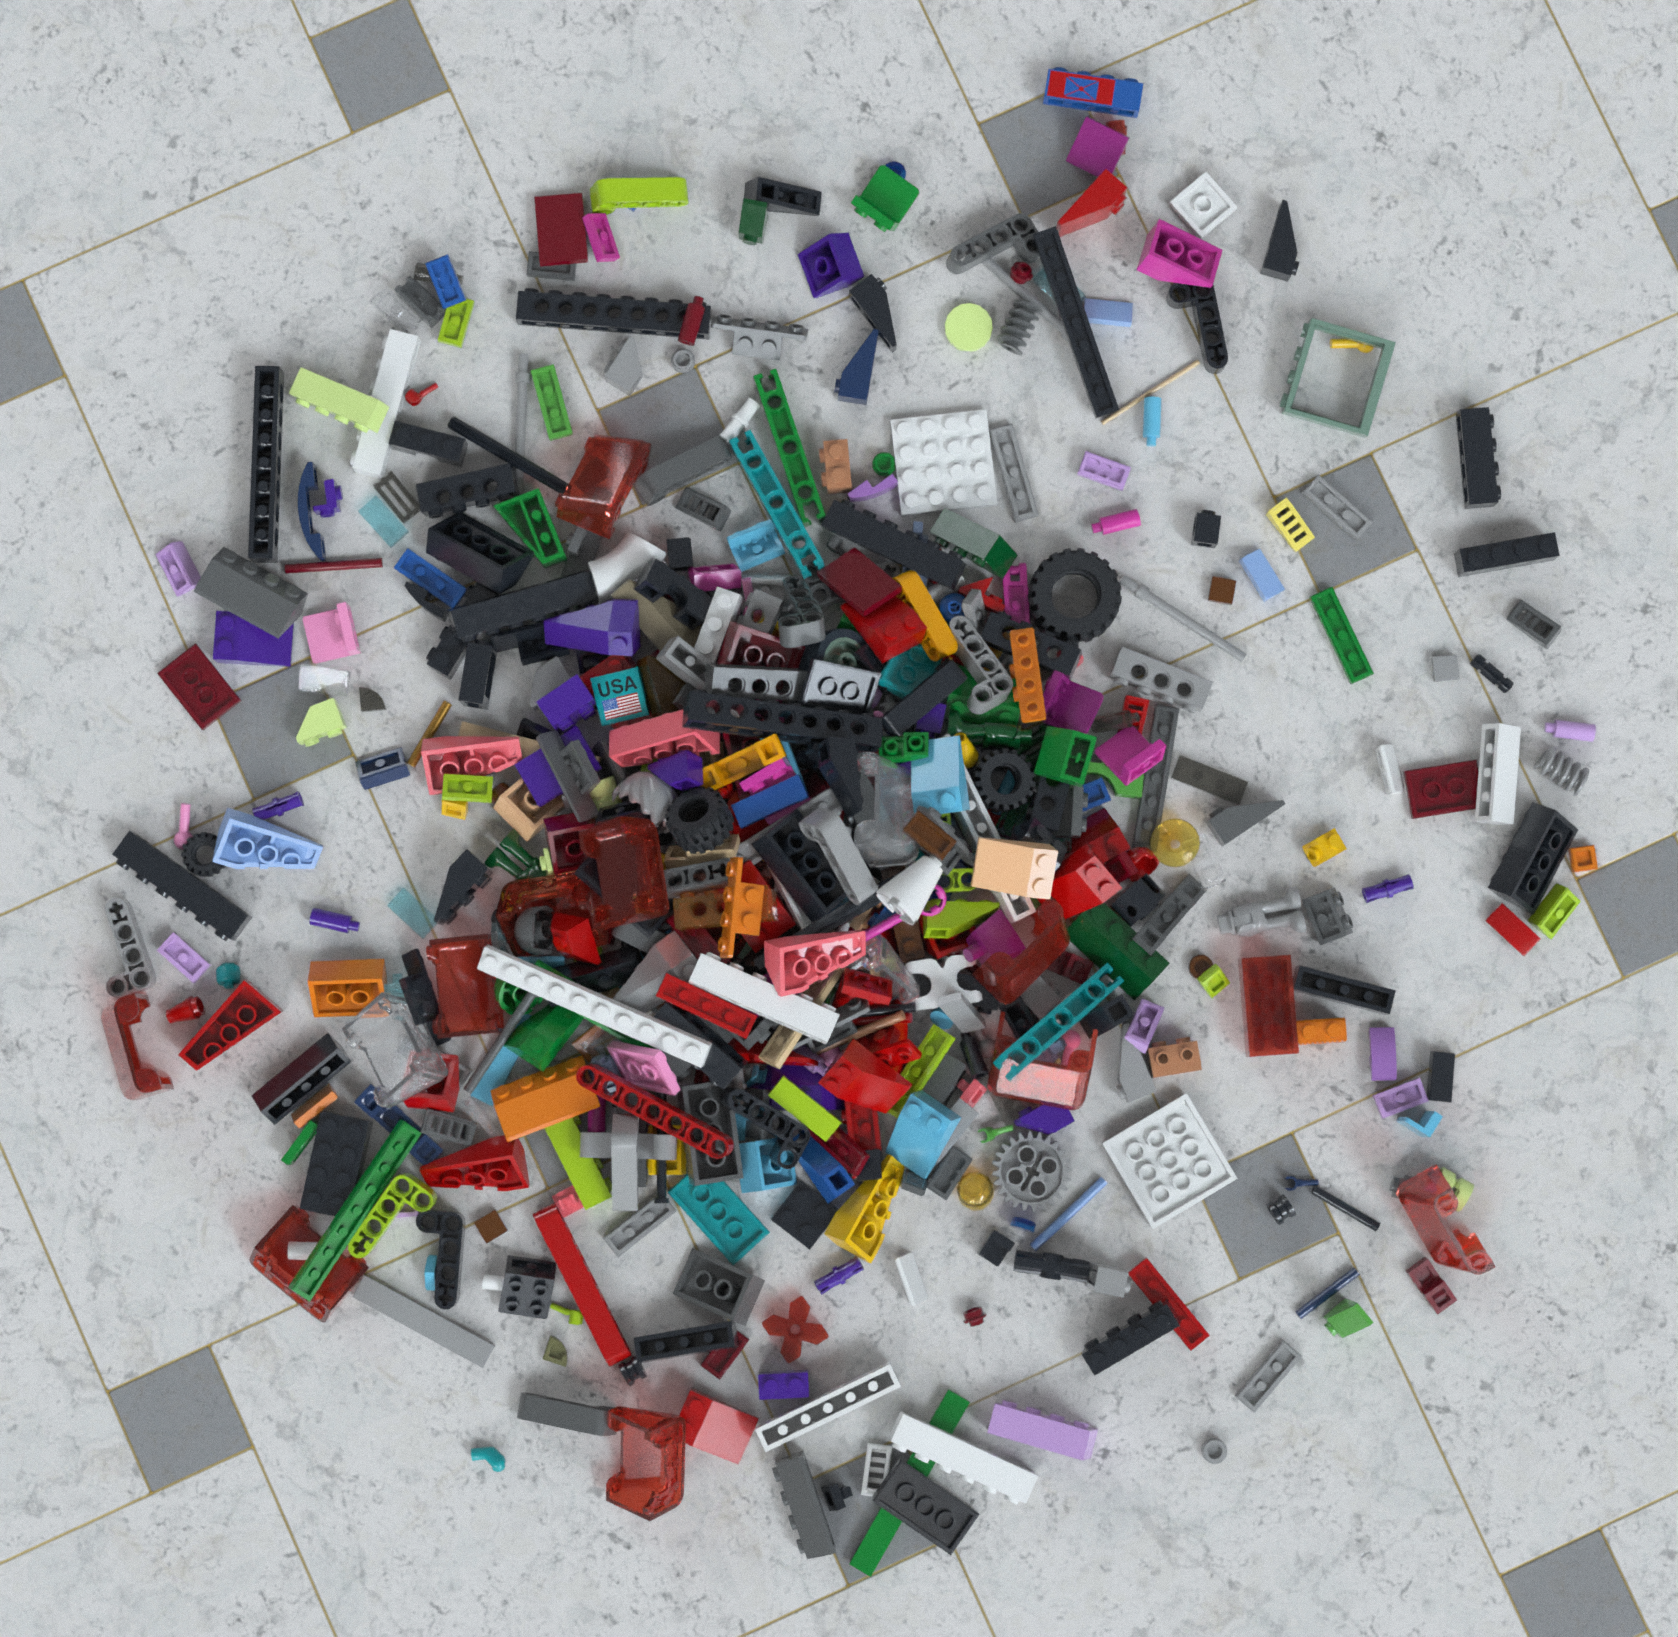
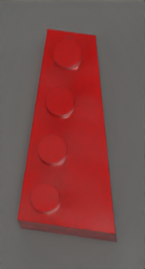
M245 979L182 1049L178 1056L198 1071L284 1010L249 980Z

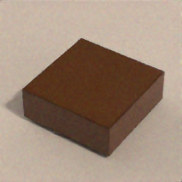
M1212 576L1208 601L1232 605L1236 580Z
M496 1209L474 1222L486 1244L508 1231Z

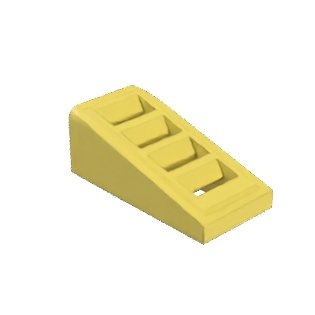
M1287 497L1266 513L1268 519L1295 553L1315 538ZM1285 509L1287 513L1278 518L1277 514ZM1291 516L1293 521L1284 526L1282 523ZM1297 524L1299 529L1290 535L1288 530ZM1302 532L1306 535L1298 542L1293 540Z

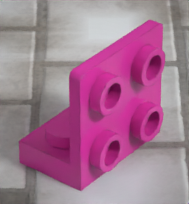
M1128 725L1097 747L1095 754L1127 786L1163 760L1166 744L1161 739H1158L1153 744L1149 743L1132 725Z
M787 757L771 763L739 784L744 792L749 791L752 796L797 774ZM810 796L802 802L765 818L768 824L774 823L811 799Z

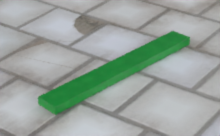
M401 1119L398 1121L289 1285V1289L309 1302L311 1301L422 1134Z
M948 1389L929 1424L952 1434L970 1401ZM912 1452L907 1463L928 1477L936 1462L930 1459L928 1463L915 1458L916 1453ZM881 1507L849 1565L871 1577L902 1521Z

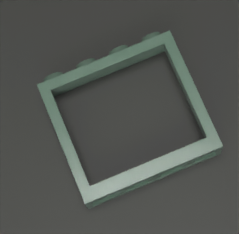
M1311 318L1308 324L1304 323L1300 337H1303L1304 340L1301 347L1297 346L1293 360L1297 361L1295 370L1290 369L1286 383L1290 384L1288 394L1283 393L1279 407H1283L1282 414L1365 438L1368 436L1396 342ZM1315 330L1381 349L1358 427L1292 408Z

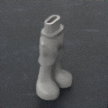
M1297 886L1289 888L1282 898L1267 902L1260 900L1254 903L1243 904L1227 910V914L1217 915L1220 933H1232V935L1237 934L1242 937H1250L1258 934V932L1283 927H1290L1298 933L1306 932L1302 910L1271 918H1266L1264 915L1271 912L1301 908V899Z

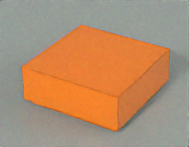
M1594 845L1568 849L1572 873L1598 869Z

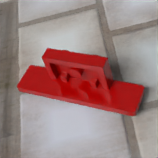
M896 1026L885 1030L882 1029L856 1040L890 1067L920 1059L922 1056L920 1050L910 1039L898 1041L901 1032Z
M845 1101V1109L842 1110L843 1124H847V1135L863 1150H882L878 1111Z

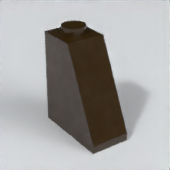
M647 655L638 660L636 666L640 670L652 718L662 716L665 713L679 711L672 703L683 685L687 683L659 662L656 657Z

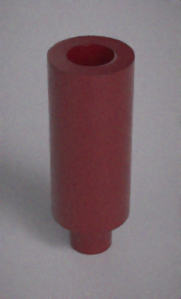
M694 296L693 303H688L678 336V341L682 344L695 345L705 308L702 306L704 298L700 296Z

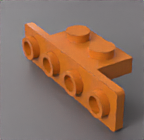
M1034 629L1010 631V640L1014 664H1009L1011 678H1016L1017 684L1016 687H1012L1014 702L1019 701L1022 723L1046 720Z
M743 857L730 858V862L726 866L728 883L723 892L725 912L722 913L720 924L723 927L722 937L718 941L720 958L733 957L735 933L759 936L764 885L741 882Z

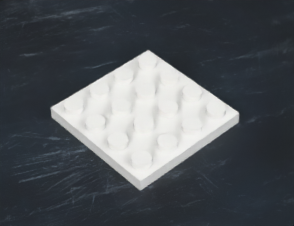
M986 409L890 420L901 516L942 512L944 508L954 511L997 506Z
M1187 1093L1101 1143L1152 1229L1238 1179Z

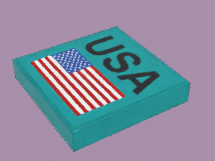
M639 667L590 678L602 726L650 715Z

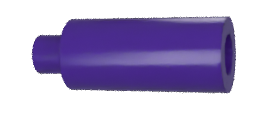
M313 908L310 915L309 924L343 933H349L350 930L358 932L360 928V922L353 921L352 916L318 908Z

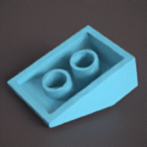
M960 735L930 739L928 757L911 761V794L914 814L919 805L925 808L933 807L940 814L970 809Z
M922 1090L911 1093L899 1114L885 1153L892 1155L897 1161L925 1180L962 1117Z

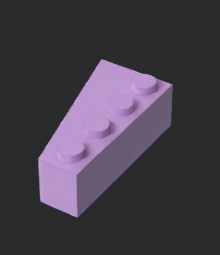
M1003 1400L1002 1403H995L987 1433L1079 1460L1091 1458L1098 1429L1088 1427V1423L1074 1420V1423L1064 1420L1065 1417L1050 1413V1416L1040 1414L1041 1410L1032 1407H1026V1410L1017 1408V1403Z

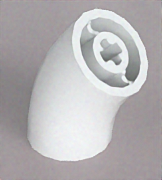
M626 532L622 540L610 552L588 562V569L592 574L598 603L602 604L614 599L611 594L628 579L637 582L646 565L655 558L663 562L667 554L648 541Z

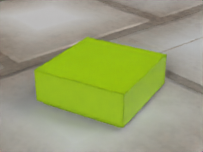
M1217 964L1211 966L1197 978L1200 985L1211 998L1230 984V981Z

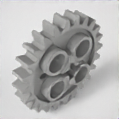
M1028 1131L1027 1138L1018 1133V1141L1010 1137V1146L1001 1144L1005 1150L1004 1153H995L1001 1159L1000 1161L992 1162L993 1165L998 1167V1170L991 1173L992 1175L999 1176V1179L994 1181L993 1184H1001L1002 1187L999 1189L998 1194L1007 1193L1004 1199L1005 1202L1011 1198L1014 1199L1012 1207L1015 1208L1019 1203H1022L1023 1211L1026 1210L1028 1205H1031L1033 1212L1036 1211L1037 1205H1040L1045 1210V1202L1048 1201L1054 1206L1053 1197L1062 1199L1059 1193L1060 1189L1068 1190L1063 1183L1064 1181H1071V1178L1065 1176L1066 1172L1072 1171V1168L1065 1167V1163L1069 1162L1070 1158H1062L1066 1150L1056 1149L1059 1141L1050 1144V1135L1042 1140L1041 1132H1038L1036 1138H1033L1031 1131ZM1026 1147L1030 1148L1033 1152V1157L1028 1162H1024L1020 1158V1151ZM1042 1151L1043 1155L1035 1168L1038 1175H1032L1026 1189L1021 1191V1186L1028 1176V1172L1025 1171L1026 1167H1032L1038 1153ZM1046 1159H1051L1055 1163V1168L1051 1173H1045L1042 1170V1163ZM1012 1170H1019L1022 1174V1179L1017 1184L1009 1181L1008 1176ZM1035 1181H1040L1044 1186L1043 1192L1039 1195H1034L1030 1189L1031 1184Z

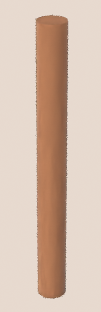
M901 1010L857 1028L858 1032L822 1049L816 1054L820 1055L847 1044L852 1039H859L906 1019V1016Z

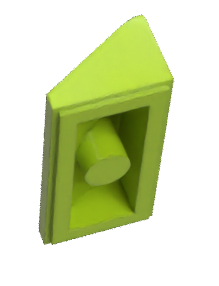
M1555 884L1540 903L1535 914L1530 916L1528 922L1549 939H1552L1581 901L1567 887Z

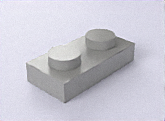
M971 589L967 597L963 599L961 608L965 617L981 636L988 619L981 590Z

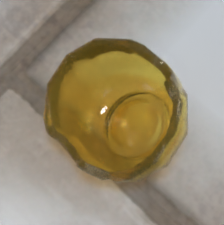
M979 1171L968 1172L958 1182L957 1195L960 1203L965 1208L971 1211H981L991 1204L994 1197V1187L987 1175Z

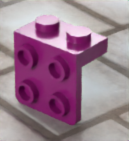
M1054 670L1052 676L1047 679L1043 698L1046 720H1042V722L1053 727L1087 734L1103 702L1104 696L1101 692L1070 681L1063 673Z

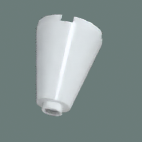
M924 855L880 887L876 892L877 898L892 913L895 911L900 914L899 918L909 925H914L918 921L943 872L941 869L942 863L932 855L930 857Z

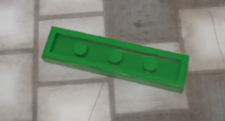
M1333 587L1310 596L1309 599L1350 684L1352 685L1373 675L1374 672Z

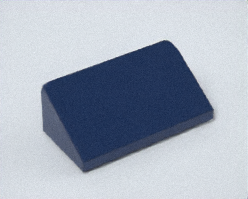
M402 747L355 762L359 781L364 790L410 776Z

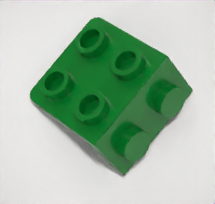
M881 165L860 196L855 195L851 204L856 207L854 211L864 218L869 216L874 219V225L883 232H886L887 229L895 231L920 191L885 165Z

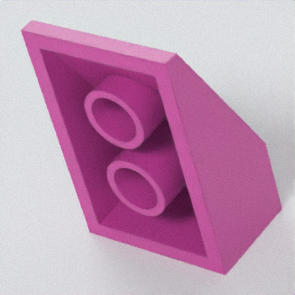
M1159 219L1146 236L1136 270L1158 281L1211 288L1223 250Z

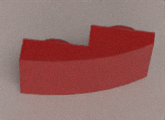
M1503 903L1485 920L1522 956H1525L1541 940Z

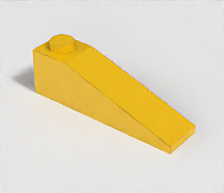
M889 1154L881 1162L882 1179L864 1181L838 1209L824 1233L837 1246L870 1264L883 1243L885 1236L882 1233L886 1219H890L892 1212L888 1211L892 1198L897 1195L905 1168Z

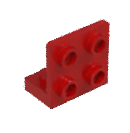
M845 968L832 1002V1007L838 1008L855 997L868 1000L870 1007L889 1006L892 998L893 980Z

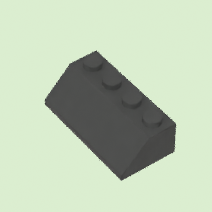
M225 547L211 559L194 589V592L278 639L301 616L308 596L307 592L297 586L292 585Z
M804 1450L775 1460L776 1467L772 1468L776 1482L781 1481L784 1491H781L780 1494L784 1506H790L792 1515H789L788 1518L792 1530H798L800 1539H797L796 1542L800 1554L805 1553L807 1559L836 1553V1545Z

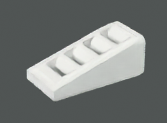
M868 1443L861 1495L872 1497L877 1488L867 1487L868 1483L881 1485L888 1475L892 1446ZM872 1452L884 1453L886 1458L872 1457L871 1454ZM870 1462L885 1464V1468L870 1467ZM869 1472L884 1474L883 1479L869 1477Z

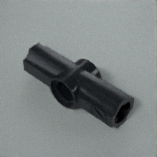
M1016 1250L1013 1271L1039 1275V1277L1053 1280L1067 1279L1087 1283L1090 1261L1066 1258L1064 1255L1042 1252L1040 1254Z

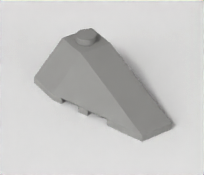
M673 930L652 945L648 954L637 965L633 974L622 985L613 997V1000L646 1013L665 1002L655 996L665 974L668 973L688 983L697 960Z

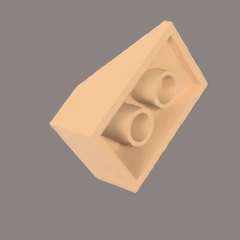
M522 778L501 794L493 807L526 842L544 828L543 818L557 816L565 808L561 795L539 807Z
M978 837L971 886L1024 897L1050 899L1058 850L1050 844Z

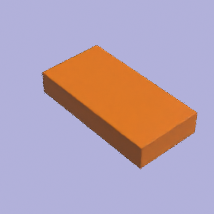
M330 1083L291 1113L293 1122L298 1128H302L337 1099L336 1091Z

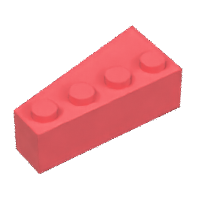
M682 709L609 731V757L620 767L651 764L653 759L670 757L681 750H689L699 756V752L710 751L711 755L720 754V733L683 728Z

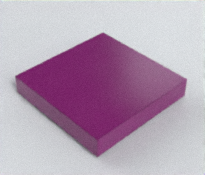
M1087 116L1066 158V162L1097 177L1105 169L1113 174L1130 137Z

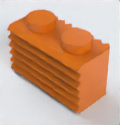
M1345 1017L1292 1021L1293 1043L1296 1046L1343 1043L1347 1040Z

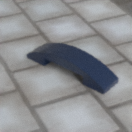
M307 462L299 484L298 514L308 545L323 562L327 561L324 537L320 533L314 534L309 491L319 490L317 468L313 462Z
M370 1084L354 1101L367 1115L376 1120L389 1133L392 1132L400 1119L419 1132L421 1130V1127L373 1084ZM422 1133L409 1153L422 1165L433 1162L443 1152V1149L429 1135Z

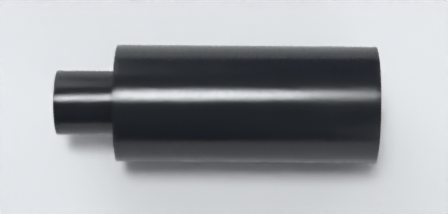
M970 1032L961 1033L962 1041L959 1045L972 1079L979 1080L986 1077L989 1071L976 1037H971Z

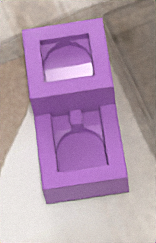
M893 474L874 487L866 480L849 492L847 499L849 502H860L879 497L896 488L898 481Z
M1394 1027L1369 1028L1371 1081L1396 1080L1397 1061Z

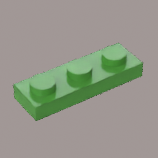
M554 364L530 370L549 440L553 441L573 435Z

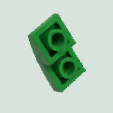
M904 732V737H882V746L879 748V763L907 762L928 757L929 733Z

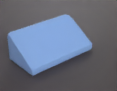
M1085 298L1084 309L1089 323L1122 327L1131 326L1133 303Z
M1261 549L1239 560L1264 602L1285 590Z

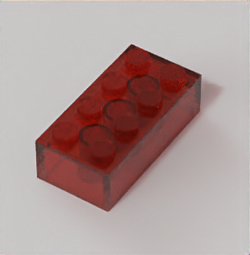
M1291 955L1238 959L1246 1057L1298 1054L1299 1046Z

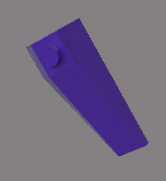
M612 599L596 606L592 605L582 610L547 618L544 620L545 644L606 655L633 656L641 647L638 600Z

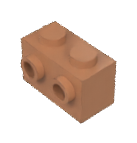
M848 440L823 441V448L819 449L820 463H825V472H821L822 487H827V494L851 492Z
M1190 1037L1175 1039L1176 1044L1166 1045V1041L1151 1043L1152 1048L1146 1051L1151 1078L1202 1070L1197 1041L1191 1042Z

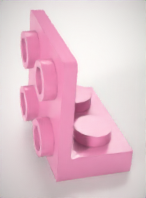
M346 602L336 604L337 609L303 617L310 654L314 664L361 653L351 608Z

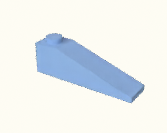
M227 808L218 831L212 862L235 869H245V867H259L260 869H268V867L314 869L323 845L253 815Z

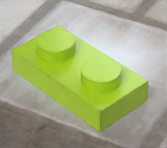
M467 299L446 308L438 342L462 348L474 308V300Z
M444 774L442 800L491 803L493 777Z

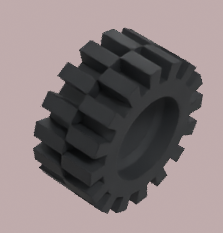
M201 832L200 834H193L192 838L189 837L186 840L188 842L186 845L183 844L184 852H181V857H183L184 860L182 862L186 865L188 871L201 877H213L214 874L218 875L221 873L220 870L226 867L212 861L208 864H201L196 858V852L201 846L208 845L213 851L215 850L216 835Z

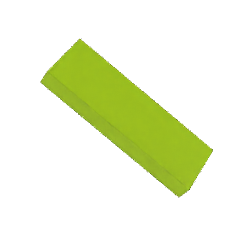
M785 1075L781 1077L768 1093L770 1098L825 1142L842 1123L841 1120Z

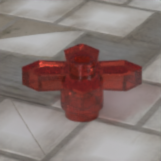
M802 1295L790 1302L789 1318L772 1314L762 1321V1325L769 1335L785 1337L780 1353L788 1364L801 1356L802 1341L818 1345L829 1337L821 1323L806 1322L810 1305ZM794 1324L800 1327V1331L797 1334L792 1333L790 1329Z

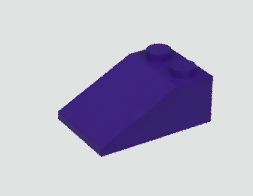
M216 611L213 660L224 664L291 667L294 623L278 639L229 611Z

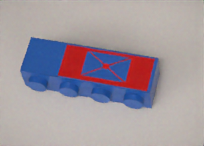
M1055 67L1048 69L1043 104L1137 118L1144 83H1139L1138 80L1133 78L1119 80L1115 79L1112 75L1093 76L1087 71L1074 73L1067 72L1065 68Z

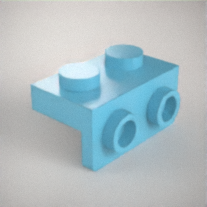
M771 519L759 522L752 527L737 531L727 537L729 547L741 572L785 554Z

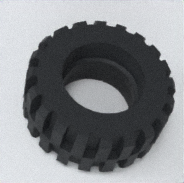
M1071 548L1063 549L1062 552H1055L1047 560H1043L1034 572L1028 588L1029 613L1035 619V625L1039 629L1042 628L1057 635L1056 639L1063 642L1068 639L1077 644L1082 641L1086 643L1102 635L1116 618L1122 600L1120 594L1122 589L1121 582L1117 580L1118 574L1115 569L1109 567L1110 563L1105 558L1102 560L1097 557L1098 553L1093 551L1088 553L1083 548H1077V550L1071 551ZM1080 575L1094 585L1097 592V602L1095 608L1088 615L1082 618H1070L1062 615L1054 607L1052 589L1055 583L1063 576Z

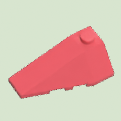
M443 736L423 739L421 754L429 795L442 794L444 774L486 776L493 772L502 771L523 760L519 737Z
M865 930L786 936L764 941L765 967L778 996L803 992L817 980L822 981L827 978L828 974L834 970L842 969L866 955Z

